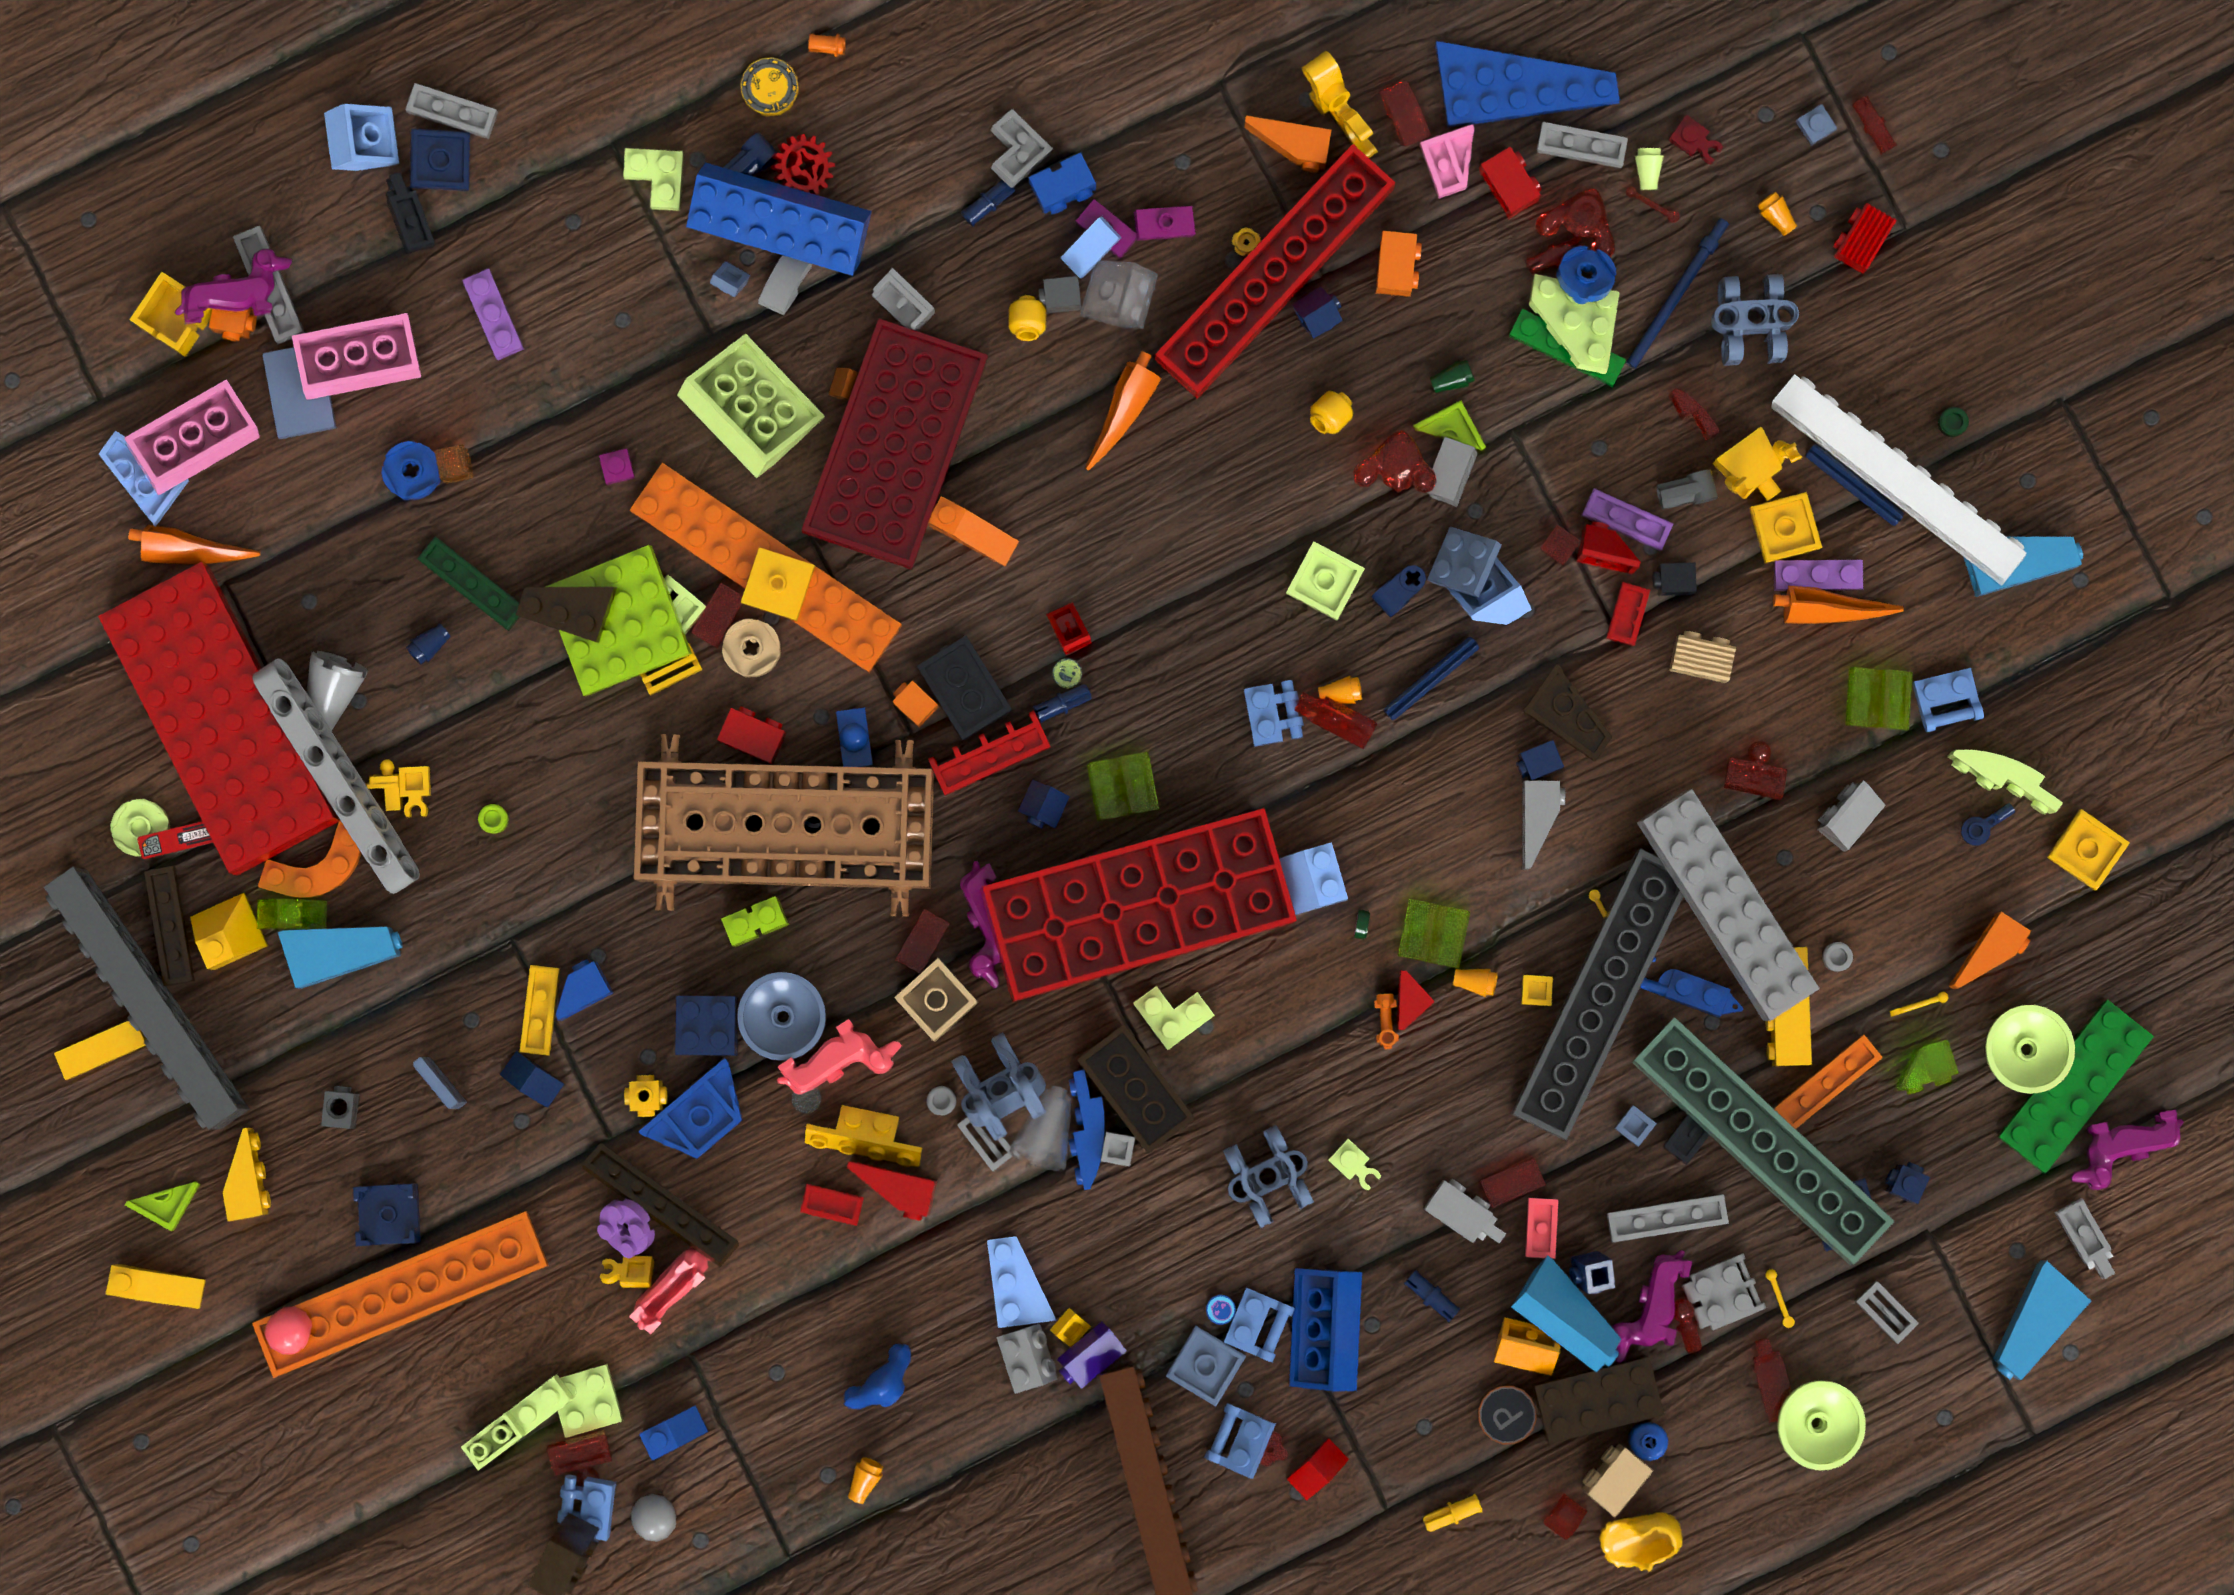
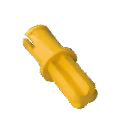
M1473 1494V1496L1453 1504L1448 1502V1506L1424 1515L1423 1521L1426 1529L1432 1532L1454 1522L1457 1525L1459 1520L1483 1511L1476 1494Z

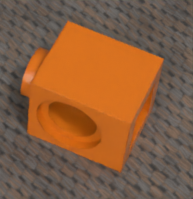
M911 681L908 685L905 682L902 683L893 693L896 697L892 701L893 704L918 728L939 708L938 704L914 681Z

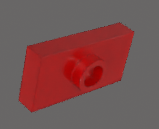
M1625 582L1621 583L1606 639L1635 646L1650 593L1649 589Z
M807 1183L800 1213L858 1226L864 1197Z

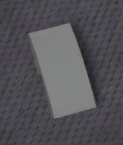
M782 255L760 295L758 304L784 315L797 297L798 287L811 269L812 264Z

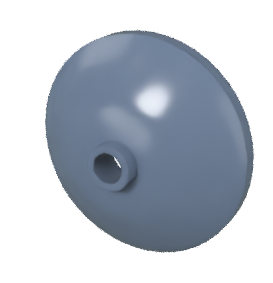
M777 972L757 979L748 987L740 1000L737 1019L740 1033L752 1050L765 1058L784 1061L790 1058H798L816 1045L824 1031L826 1010L820 993L808 980L796 974ZM782 1011H786L789 1015L788 1020L784 1023L778 1019V1015Z

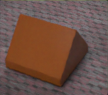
M837 367L829 396L849 401L858 372L850 368Z

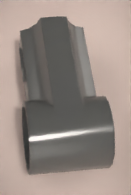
M1711 469L1687 475L1686 478L1656 486L1662 510L1689 503L1696 505L1718 499Z

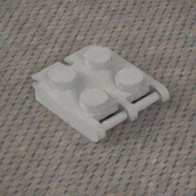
M1744 1253L1689 1275L1691 1281L1682 1284L1689 1304L1700 1301L1701 1306L1692 1309L1700 1329L1710 1326L1711 1330H1716L1766 1309L1765 1303H1761L1754 1287L1756 1281L1750 1277L1743 1261L1746 1259ZM1737 1262H1738V1264H1739V1266H1740V1269H1741V1271H1742V1273H1743V1276H1744V1278H1745V1281H1743V1279H1742V1277H1741V1273H1740V1271H1739V1269H1738V1267H1737V1265H1736ZM1747 1287L1749 1288V1290H1750V1292H1751V1295H1752V1297H1753V1300H1754V1302H1755V1304H1756L1755 1306L1753 1305L1752 1299H1751V1297L1749 1296V1293H1748V1291H1747V1289H1746Z

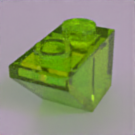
M298 899L258 900L257 929H326L327 901Z
M1941 1040L1915 1048L1896 1084L1897 1091L1906 1090L1907 1095L1925 1090L1923 1084L1934 1081L1935 1086L1951 1082V1076L1959 1074L1949 1041Z

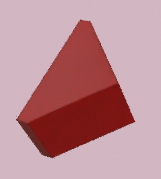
M1073 602L1046 614L1065 656L1092 644L1091 637Z
M1399 971L1397 1030H1405L1435 1001L1407 971Z
M1327 1438L1286 1479L1308 1500L1335 1477L1349 1458Z

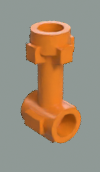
M1394 994L1376 995V1001H1374V1008L1380 1009L1381 1032L1379 1035H1376V1043H1379L1384 1050L1392 1049V1045L1399 1041V1036L1393 1031L1392 1008L1397 1007Z

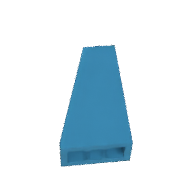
M2013 537L2024 546L2023 550L2027 554L2002 586L1963 556L1975 597H1979L2075 569L2082 565L2083 552L2078 542L2075 543L2074 537Z
M390 927L283 930L278 932L295 988L299 989L401 956L399 949L403 948L398 931L393 932V929Z
M1547 1256L1533 1270L1513 1303L1512 1308L1595 1372L1604 1364L1609 1367L1619 1354L1616 1348L1622 1339L1555 1261Z
M2040 1260L2036 1265L1993 1358L1999 1364L1997 1370L2009 1380L2012 1377L2022 1380L2091 1302L2086 1295L2048 1261Z

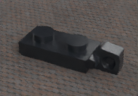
M401 172L389 175V178L386 179L389 192H386L387 204L405 253L409 254L432 248L435 242L416 190L413 191L410 186H405Z

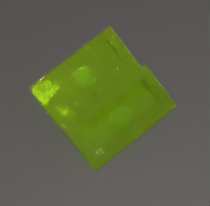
M1860 667L1849 668L1845 725L1909 730L1913 672Z
M1148 752L1087 764L1097 821L1159 809Z
M1409 899L1398 956L1459 969L1470 911Z

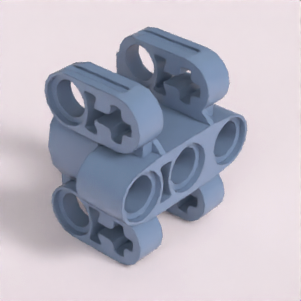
M1782 274L1766 275L1762 280L1764 283V300L1741 301L1738 276L1723 277L1718 284L1719 307L1711 317V324L1715 331L1722 333L1724 336L1721 345L1723 366L1739 365L1744 356L1743 335L1768 334L1764 339V342H1767V363H1782L1786 359L1788 353L1787 334L1780 331L1788 330L1794 325L1799 317V310L1795 303L1783 300L1784 280ZM1778 310L1788 311L1791 317L1790 321H1780ZM1725 312L1724 315L1722 316V323H1721V322L1719 321L1718 316H1719L1720 313ZM1748 312H1758L1762 318L1761 323L1755 324L1750 322Z
M1003 1032L993 1037L991 1042L1006 1069L989 1079L980 1082L965 1055H960L951 1060L956 1072L969 1092L964 1096L961 1103L964 1113L972 1125L976 1127L986 1126L994 1141L1008 1134L1000 1119L1017 1109L1026 1106L1033 1119L1047 1113L1038 1097L1044 1092L1046 1087L1044 1078L1035 1064L1030 1062L1020 1063Z
M1277 1125L1262 1131L1274 1157L1249 1169L1237 1144L1223 1150L1234 1175L1240 1173L1229 1182L1228 1193L1236 1202L1253 1200L1248 1205L1260 1228L1274 1222L1261 1196L1285 1184L1289 1186L1299 1209L1314 1203L1303 1179L1297 1180V1177L1302 1175L1307 1169V1158L1300 1151L1291 1150L1283 1153L1288 1148ZM1291 1155H1297L1302 1160V1167L1297 1172L1295 1165L1289 1158ZM1264 1168H1271L1275 1171L1276 1179L1272 1184L1265 1185L1260 1181L1259 1174ZM1240 1180L1242 1188L1247 1194L1242 1198L1235 1196L1233 1193V1185Z

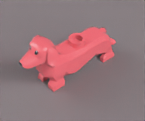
M847 1019L836 1027L840 1037H834L826 1041L807 1063L797 1067L793 1059L790 1058L779 1065L778 1068L783 1077H779L777 1083L788 1085L796 1094H804L827 1080L830 1084L837 1081L844 1075L842 1070L854 1062H861L872 1072L883 1074L892 1068L894 1064L893 1056L901 1048L902 1044L892 1041L878 1048L867 1034L854 1031L850 1019Z
M690 1246L651 1285V1288H648L638 1298L635 1309L629 1317L638 1323L640 1330L645 1329L652 1334L661 1324V1318L666 1310L684 1297L692 1287H697L705 1279L704 1272L708 1269V1261L710 1260Z

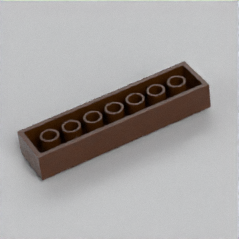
M1133 1363L1102 1371L1099 1377L1156 1595H1194L1193 1592L1198 1591L1194 1570H1187L1186 1563L1191 1562L1186 1541L1180 1543L1178 1534L1183 1533L1179 1512L1174 1514L1172 1512L1171 1505L1176 1504L1172 1485H1165L1163 1477L1168 1475L1164 1455L1158 1456L1156 1446H1160L1157 1427H1150L1148 1419L1153 1417L1149 1397L1143 1398L1141 1388L1146 1386L1141 1368L1135 1369Z

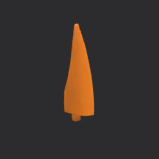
M1141 351L1135 363L1127 362L1115 386L1105 423L1086 464V470H1090L1122 438L1156 390L1161 378L1146 369L1152 357L1148 353Z
M150 524L143 530L130 528L128 536L129 540L141 542V560L144 562L164 564H198L203 562L205 564L257 557L261 554V551L217 543L193 536L176 528L155 527Z
M1788 586L1786 595L1774 594L1773 606L1784 607V623L1819 624L1849 622L1882 617L1903 612L1904 610L1903 606L1853 598L1816 587Z

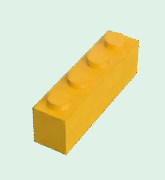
M1807 947L1794 948L1808 970ZM1808 996L1772 1021H1765L1766 1030L1771 1031V1043H1767V1059L1772 1060V1066L1812 1065L1810 1004Z

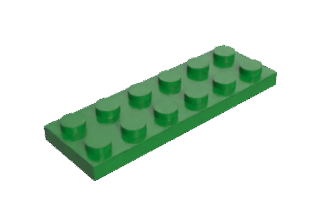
M2105 1000L2075 1037L2074 1061L2067 1076L2052 1089L2040 1093H2031L1997 1137L2039 1171L2046 1174L2154 1036L2112 1002Z

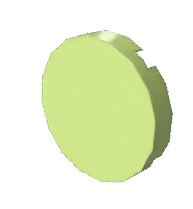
M146 799L128 801L122 804L113 815L110 823L113 841L124 853L141 857L137 838L170 829V820L165 810L155 802Z

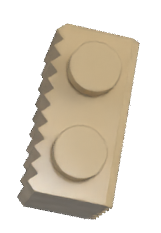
M1684 631V635L1679 634L1676 637L1669 671L1727 683L1730 680L1736 647L1729 645L1730 640L1713 637L1712 641L1701 639V634Z

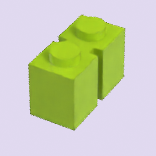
M774 896L751 906L753 910L751 913H749V910L743 909L721 918L732 946L737 947L759 938L758 932L755 931L757 929H760L762 934L766 935L789 925L778 897Z

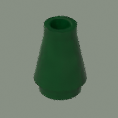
M1467 359L1461 362L1457 360L1435 376L1430 377L1436 394L1442 391L1469 387V383L1475 381Z

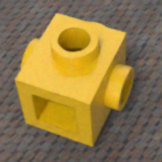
M654 1075L636 1076L637 1081L629 1082V1088L624 1090L625 1105H630V1111H637L638 1117L655 1116V1110H663V1104H667V1087L663 1086L662 1081H654ZM642 1090H646L649 1093V1099L645 1102L639 1098Z

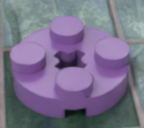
M615 1199L602 1209L599 1219L600 1225L597 1227V1231L602 1239L607 1240L625 1258H632L637 1254H641L653 1243L655 1236L654 1228L650 1231L647 1222L651 1219L639 1204L629 1199L623 1201Z

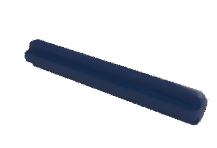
M1814 444L1806 453L1807 459L1891 525H1897L1903 518L1904 513L1820 446Z
M1472 637L1464 640L1384 708L1386 715L1391 720L1398 718L1479 649L1477 642Z

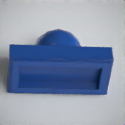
M858 708L836 711L843 767L873 766L866 709Z

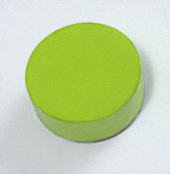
M487 805L481 809L478 815L480 827L488 833H500L508 825V813L499 805Z

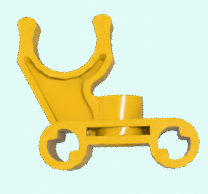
M1324 51L1302 67V71L1313 90L1309 93V97L1322 115L1330 111L1351 144H1354L1370 158L1378 152L1368 139L1373 132L1361 116L1348 105L1347 101L1350 98V93L1344 86L1341 70L1328 51Z

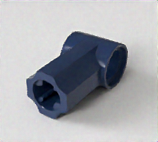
M756 133L745 142L741 152L723 168L754 176L759 170L762 172L776 161L772 155L778 152L761 133Z

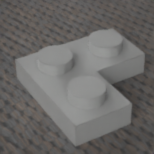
M1013 109L997 121L990 130L1009 149L993 163L991 169L1011 188L1048 157L1053 150Z

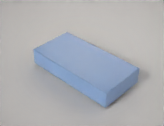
M1099 217L1064 253L1061 259L1081 279L1122 237L1103 217Z

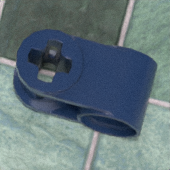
M1408 566L1392 580L1390 579L1371 597L1391 618L1421 590L1426 581L1425 573L1418 566ZM1405 574H1418L1417 583L1419 585L1410 584L1408 586L1405 583L1407 580Z

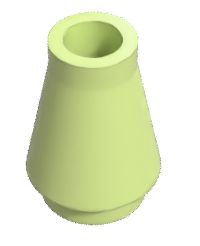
M1661 148L1638 149V156H1635L1640 180V190H1658V180L1664 157L1661 155Z

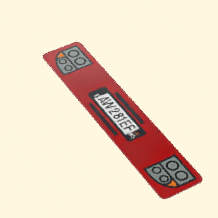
M203 821L137 838L143 859L213 843Z

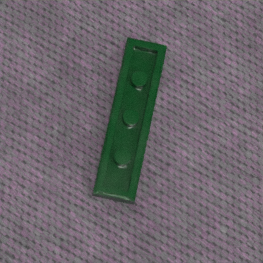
M437 537L432 539L417 558L506 630L509 631L520 618V616L516 615L519 606L517 600Z

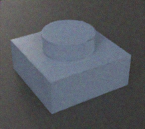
M1822 104L1796 121L1811 146L1837 129Z
M725 261L713 274L710 284L716 286L722 292L736 297L747 284L750 275Z
M1632 1105L1614 1129L1639 1147L1657 1123Z

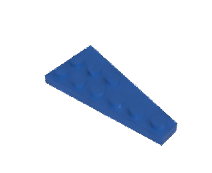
M1435 42L1448 128L1613 105L1620 102L1616 73L1445 42Z

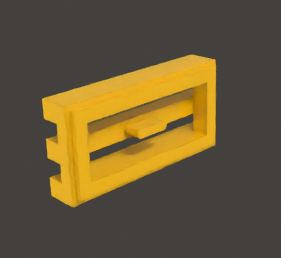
M690 643L688 644L692 652L691 655L649 676L646 673L640 675L650 696L703 670ZM690 662L693 663V667L652 686V681Z

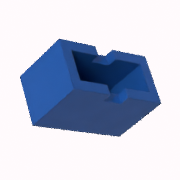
M1081 152L1060 162V169L1054 172L1049 167L1029 177V184L1044 214L1050 211L1052 214L1059 213L1067 208V203L1075 199L1078 202L1084 201L1093 195L1092 191L1096 190V182Z

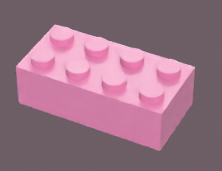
M407 313L292 336L302 388L307 400L422 377Z
M227 380L124 437L128 449L158 496L260 438L257 426Z

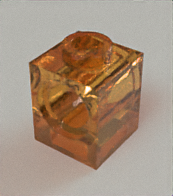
M464 445L434 450L439 476L445 484L474 478L469 450Z

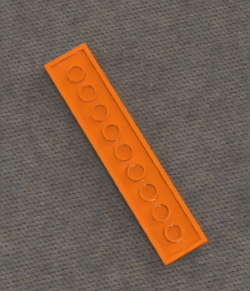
M664 463L657 469L630 509V512L744 589L746 588L759 547L810 563ZM816 566L798 620H791L868 673L871 672L902 627L901 623Z
M525 1211L292 1306L305 1311L312 1322L308 1343L303 1349L293 1355H282L270 1347L265 1337V1329L272 1315L253 1322L252 1325L271 1374L275 1378L549 1265L529 1214Z

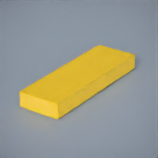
M530 965L519 1051L521 1053L550 1056L560 968Z
M126 1021L57 1051L54 1055L64 1079L69 1080L145 1047L144 1041L146 1038L141 1030L136 1031L130 1022Z

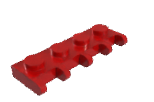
M1035 711L1029 712V717L1033 723L1014 731L1009 721L1005 723L1009 734L990 743L987 742L984 733L978 735L983 746L961 755L957 745L952 747L956 758L938 766L933 756L928 758L944 795L951 794L1051 748Z

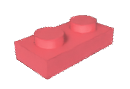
M1528 1198L1525 1257L1546 1258L1549 1256L1552 1259H1556L1558 1199Z

